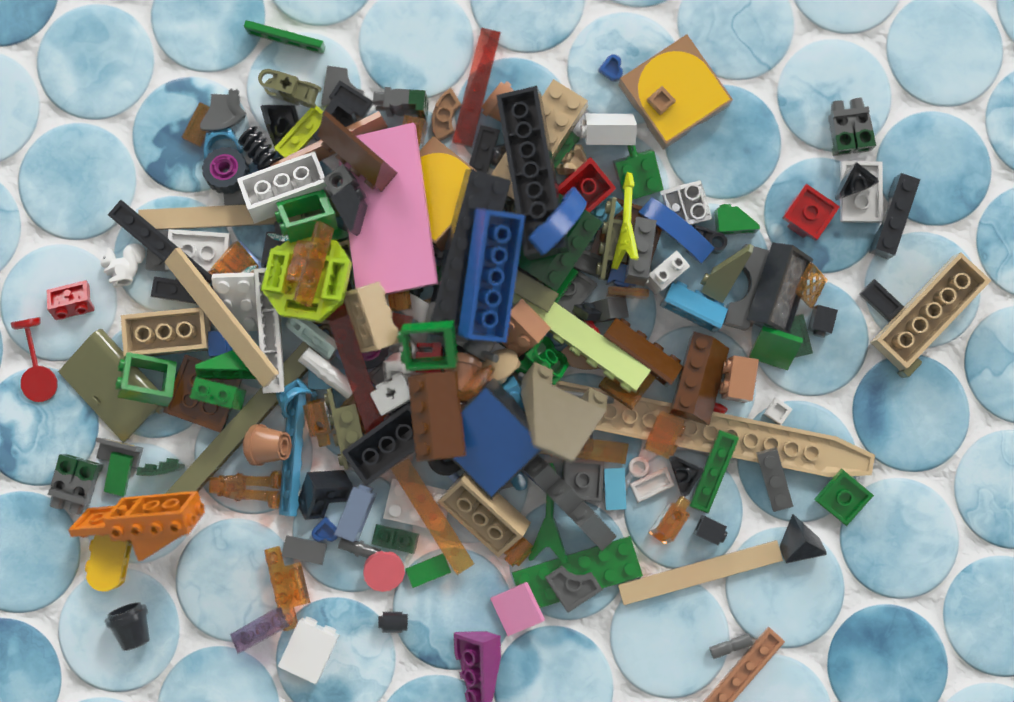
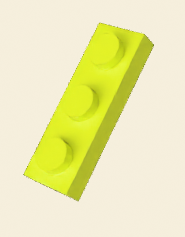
M317 105L314 109L310 108L274 149L284 158L303 149L312 140L314 133L320 127L324 111Z

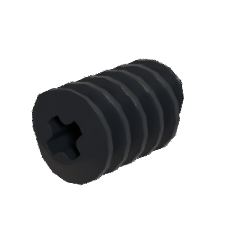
M254 126L247 129L240 136L238 143L240 146H243V150L248 153L250 159H253L252 162L254 165H257V169L260 171L271 167L270 165L281 160V157L274 159L277 152H269L272 145H264L267 139L263 138L260 140L259 138L263 133L261 131L255 133L258 127Z

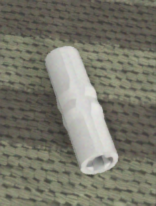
M310 347L298 359L301 364L346 399L352 395L358 386Z

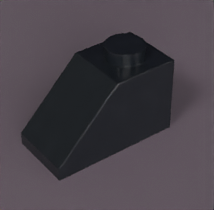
M349 184L330 198L348 230L357 236L361 232L368 205L364 200L366 195L360 187L356 188L354 185Z

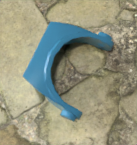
M231 128L206 133L204 159L210 153L211 146L220 139H230L236 144L239 153H244L243 147L239 145L238 139Z
M298 378L284 387L285 392H276L282 411L281 414L284 418H289L286 407L294 396L301 393H309L315 400L318 399L316 392H312Z

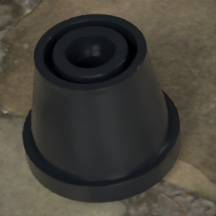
M140 602L119 607L111 611L105 619L106 627L111 629L122 650L137 648L150 640L146 616L148 610L146 605Z

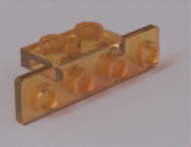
M321 221L316 222L311 240L297 241L285 279L291 283H298L293 300L306 307L312 306L334 232V228Z
M280 546L264 550L265 560L270 573V581L273 586L283 631H289L296 628L298 623L294 607L311 602L301 562L284 566Z

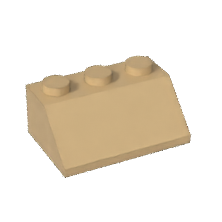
M380 282L359 287L345 293L344 303L361 353L379 350L398 343V329L393 324L391 318L392 311L386 303L385 290L380 285Z

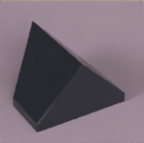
M295 105L260 106L274 147L299 121Z
M856 162L845 171L835 199L837 201L871 188L879 183V180Z
M676 456L668 457L682 497H686L690 494L704 469Z
M792 514L780 544V551L785 562L791 563L827 555L821 539Z

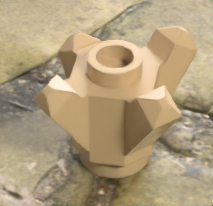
M575 145L574 150H570L563 157V164H559L556 168L558 174L569 176L587 160L582 145Z

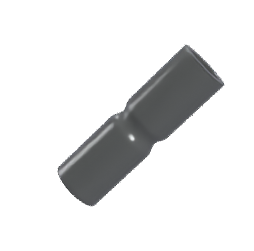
M749 633L730 641L711 646L709 649L713 659H716L733 651L752 646L753 642Z

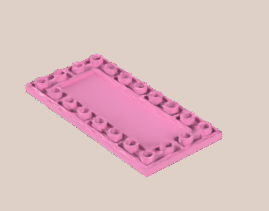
M410 123L356 136L398 173L382 192L376 187L372 190L364 183L365 177L362 175L357 177L353 173L360 184L359 187L366 195L364 200L368 205L360 234L356 236L348 230L355 287L359 288L380 282V285L385 290V295L437 285L438 277L416 125ZM349 163L345 164L347 168H351V165Z

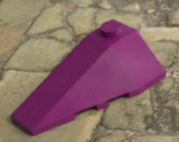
M487 631L455 632L454 654L456 660H460L462 671L459 673L461 679L465 680L467 688L465 692L466 701L493 702L501 660V636Z

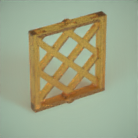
M809 262L795 293L809 308L813 309L827 282V278L813 263ZM816 276V282L813 283V277ZM810 279V285L807 286V280Z

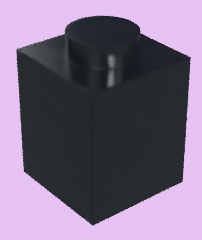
M822 305L814 306L808 331H812L814 336L822 338L825 335L832 334L838 310Z
M701 515L693 534L719 546L720 542L723 543L728 532L726 531L727 526Z

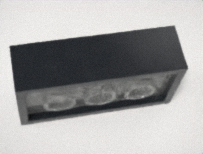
M772 242L747 320L760 328L766 326L789 334L814 259L794 245Z

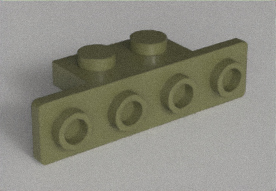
M611 197L610 201H606L605 213L608 214L607 222H603L602 234H605L604 242H600L599 254L602 256L601 262H597L596 275H599L598 279L605 280L607 260L613 261L623 224V220L614 219L616 197ZM627 252L625 253L621 262L626 263L628 254Z
M329 388L327 393L324 394L326 405L331 407L332 413L329 414L331 426L335 425L334 443L335 446H339L341 454H338V461L340 466H344V470H348L350 468L349 462L342 454V451L363 437L357 406L353 404L336 408L333 390Z

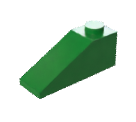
M234 350L195 366L197 378L256 379Z

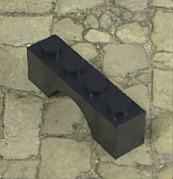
M900 173L893 179L888 194V208L882 224L874 236L869 253L885 259H890L896 255L921 179L904 173Z

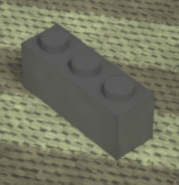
M636 217L632 228L638 260L632 259L628 254L624 283L645 286L649 278L657 220Z

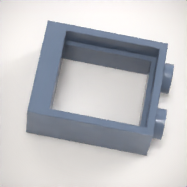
M364 484L353 487L334 535L352 542L359 540L377 493L373 492L374 488Z

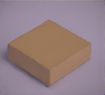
M663 86L647 99V102L659 115H662L676 101Z

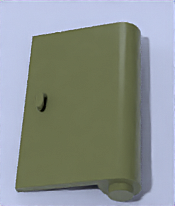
M99 329L87 338L58 372L124 443L150 415L156 412L158 414L162 413L165 406L117 398L118 390L115 389L117 377L121 376V372L118 371L120 359H124L123 351L103 329ZM130 366L128 385L158 390L138 367Z

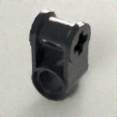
M692 225L711 244L714 239H719L722 242V247H714L715 249L711 253L719 254L725 249L727 237L724 234L702 226Z

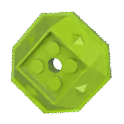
M314 237L293 243L287 240L282 245L270 250L261 290L281 317L322 322L343 304L352 262L337 240ZM314 276L313 281L311 283H307V280L310 277Z

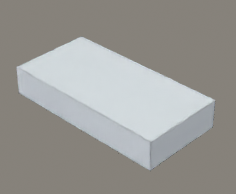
M667 467L629 483V486L637 503L674 487L675 484Z

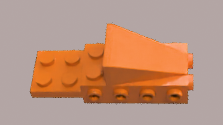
M198 491L123 497L115 506L87 508L68 531L71 537L80 536L85 538L90 535L105 536L109 534L111 541L126 542L131 540L137 560L143 561L179 537L189 535L204 515L205 506L201 502Z

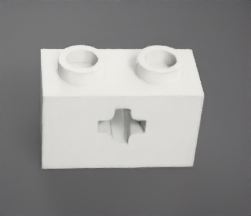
M401 371L391 377L392 381L388 383L384 381L376 385L377 390L370 393L381 416L391 413L410 402L408 377L413 376L412 372L403 374Z

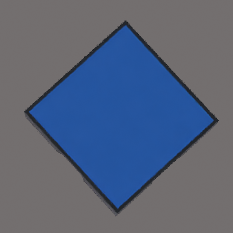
M495 378L487 383L461 410L466 456L451 458L491 499L542 451L533 446L526 412L522 410L516 400Z

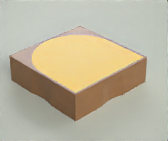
M687 34L622 76L618 84L632 106L642 115L648 129L663 150L687 135L695 126L708 121L729 107L733 101ZM663 86L676 101L662 115H659L647 102V99Z
M433 136L419 152L432 242L442 252L445 249L465 170L474 168Z

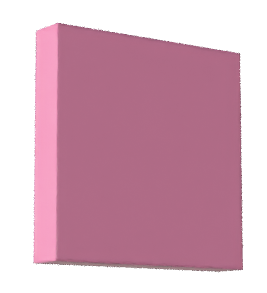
M528 582L490 598L507 636L537 625L545 620Z

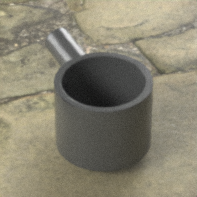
M468 339V342L462 347L464 352L478 357L482 362H485L487 359L496 363L499 360V355L491 352L495 345L493 341Z

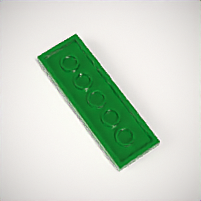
M631 536L612 541L603 551L598 546H594L566 555L568 562L565 564L559 558L512 572L516 586L528 582L539 608L560 602L545 576L560 566H563L568 572L578 575L592 572L602 589L643 576Z

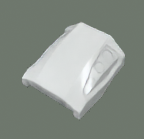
M701 180L661 191L665 206L690 225L712 220Z

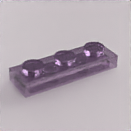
M278 607L231 633L230 636L237 653H242L289 627L282 608Z

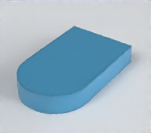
M520 471L510 481L518 491L527 488V480Z

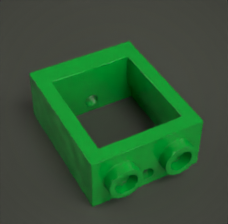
M324 189L276 202L278 211L274 212L278 224L282 223L280 224L282 235H287L290 243L338 229L334 210ZM320 209L322 214L291 223L288 219Z
M454 321L403 324L401 331H398V342L403 346V351L400 354L401 363L405 364L406 371L457 367L458 353ZM444 331L446 356L413 358L410 333Z
M127 352L124 359H120L118 371L121 372V376L117 377L115 389L118 390L117 398L168 407L173 398L177 362ZM130 366L164 372L162 390L128 385Z
M195 377L190 398L241 410L247 391Z

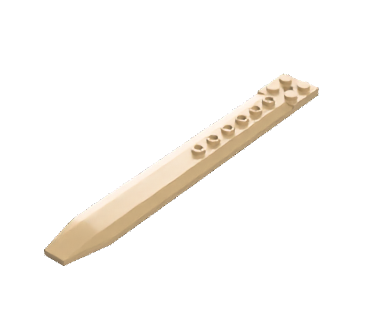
M558 381L553 385L561 390L583 393L592 388L614 398V403L607 404V411L594 430L710 453L720 429L739 437L731 458L759 463L756 452L776 447L782 467L785 469L825 477H834L841 468L850 476L872 475L875 455L836 436L713 412L710 424L705 425L669 414L672 403L564 381Z

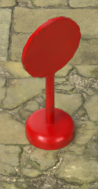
M37 317L11 322L12 329H25L33 367L27 369L22 375L21 389L23 394L35 402H44L51 399L58 388V380L49 368L38 366L30 327L41 324V318Z

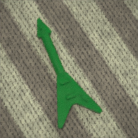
M549 463L552 469L556 472L554 464ZM546 493L545 518L528 559L529 561L534 560L546 547H550L562 563L565 564L568 562L554 519V501Z

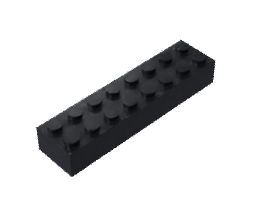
M532 86L496 95L516 211L519 215H525L522 233L524 256L528 260H534L570 252L567 234L543 255L528 239L540 225L549 219L561 204L541 92L537 86Z
M474 169L465 170L437 275L438 284L434 286L425 322L454 321L456 341L467 343L468 339L458 335L475 210L478 208L503 212L511 180ZM444 331L426 332L432 335L444 337Z

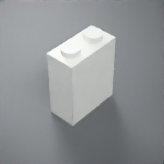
M585 114V120H581L582 138H585L586 145H636L637 124L633 114Z
M306 617L298 621L278 667L317 684L340 635L336 633V629L327 625L322 627L317 625L318 621Z

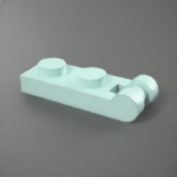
M288 318L286 322V327L327 360L333 357L340 345L311 321Z

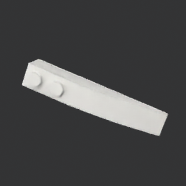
M266 268L254 269L259 345L261 351L279 372L276 378L267 387L263 388V393L285 392L281 316L261 290Z

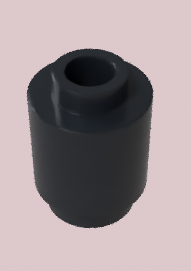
M383 612V616H378V628L382 629V633H402V631H407L408 614H403V612Z

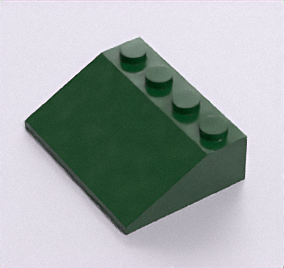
M559 193L560 200H562L564 196ZM584 209L581 216L566 233L570 252L528 260L524 256L521 240L518 267L548 288L557 291L603 222Z

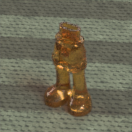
M280 470L272 471L270 476H247L243 473H237L236 475L210 477L209 493L217 494L219 497L231 498L236 502L241 500L265 501L270 509L278 510L281 491L248 490L246 486L280 489L282 473Z

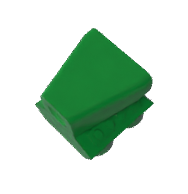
M544 336L538 344L518 357L521 364L514 371L526 374L534 362L553 370L552 385H555L562 378L570 364L565 354L557 351L551 339Z

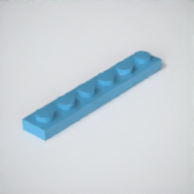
M306 393L294 396L287 404L289 418H286L285 432L291 437L292 448L289 457L283 460L279 515L297 516L299 508L298 494L301 485L300 469L302 467L301 453L304 444L303 428L305 426L304 412L307 403Z

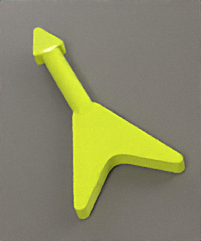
M629 172L626 173L623 185V224L612 263V269L616 270L626 252L632 259L638 260L631 223L634 180L632 173Z

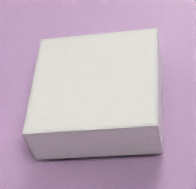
M775 397L763 414L776 424L782 425L793 409Z

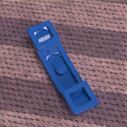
M572 187L562 198V203L549 219L540 225L528 238L541 255L545 254L567 233L584 211L587 202L575 187Z
M653 197L638 212L646 219L657 220L656 226L685 248L686 252L700 264L715 249L688 222Z

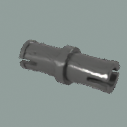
M342 537L338 545L339 549L354 553L357 557L369 558L370 555L381 551L380 548L369 546L362 540L360 542H352Z

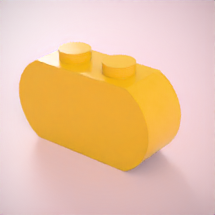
M109 534L94 536L89 545V551L91 552L90 560L85 565V572H87L86 580L93 589L109 591L120 587L125 582L132 548L131 540L126 542L111 541Z

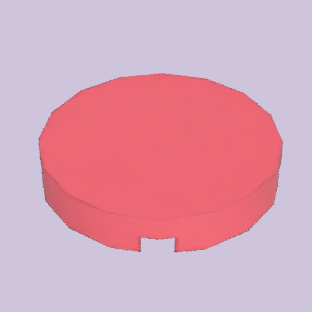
M379 551L370 555L365 561L363 569L364 580L373 590L381 592L390 591L403 581L405 575L404 564L401 558L394 552Z

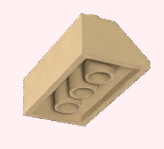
M465 472L438 500V503L497 557L501 556L521 539L531 523L499 493L491 499Z

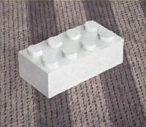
M315 151L237 179L254 224L274 217V212L278 211L276 202L324 189L327 197L330 196L325 189V186H327L323 180L325 176Z

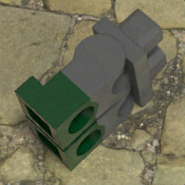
M385 87L384 92L374 91L373 105H375L376 111H385L387 117H394V114L396 116L413 114L418 115L419 120L427 121L429 100L425 90H392L391 87Z
M862 98L851 99L849 102L851 109L844 108L843 100L832 102L828 121L832 135L833 156L851 154L852 152L872 151L876 146L871 117L869 115V106H864Z
M59 454L51 488L48 492V495L51 496L50 507L63 509L67 500L71 501L68 512L77 515L82 514L85 505L91 503L95 484L104 464L84 460L69 454Z

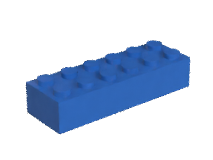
M476 208L458 335L467 339L507 342L525 215Z

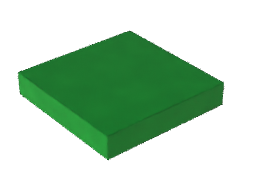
M763 326L749 353V358L759 359V362L788 371L802 345L803 338Z
M841 468L814 500L847 526L874 495Z

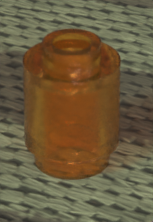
M522 537L504 552L506 555L504 560L512 567L515 564L520 566L530 555L531 549L534 546Z

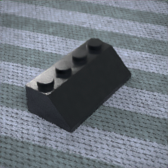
M408 403L342 451V454L365 486L374 482L415 452L411 404Z

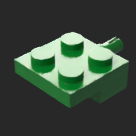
M627 145L629 155L613 161L623 199V185L627 172L632 173L634 180L632 200L663 191L664 188L655 152L650 149L637 153L635 145Z

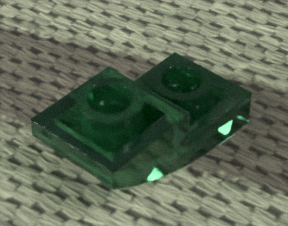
M167 458L166 462L159 461L158 469V465L145 463L144 467H137L136 475L157 476L170 474L184 469L185 464L179 463V459Z
M376 524L372 544L415 554L419 533Z

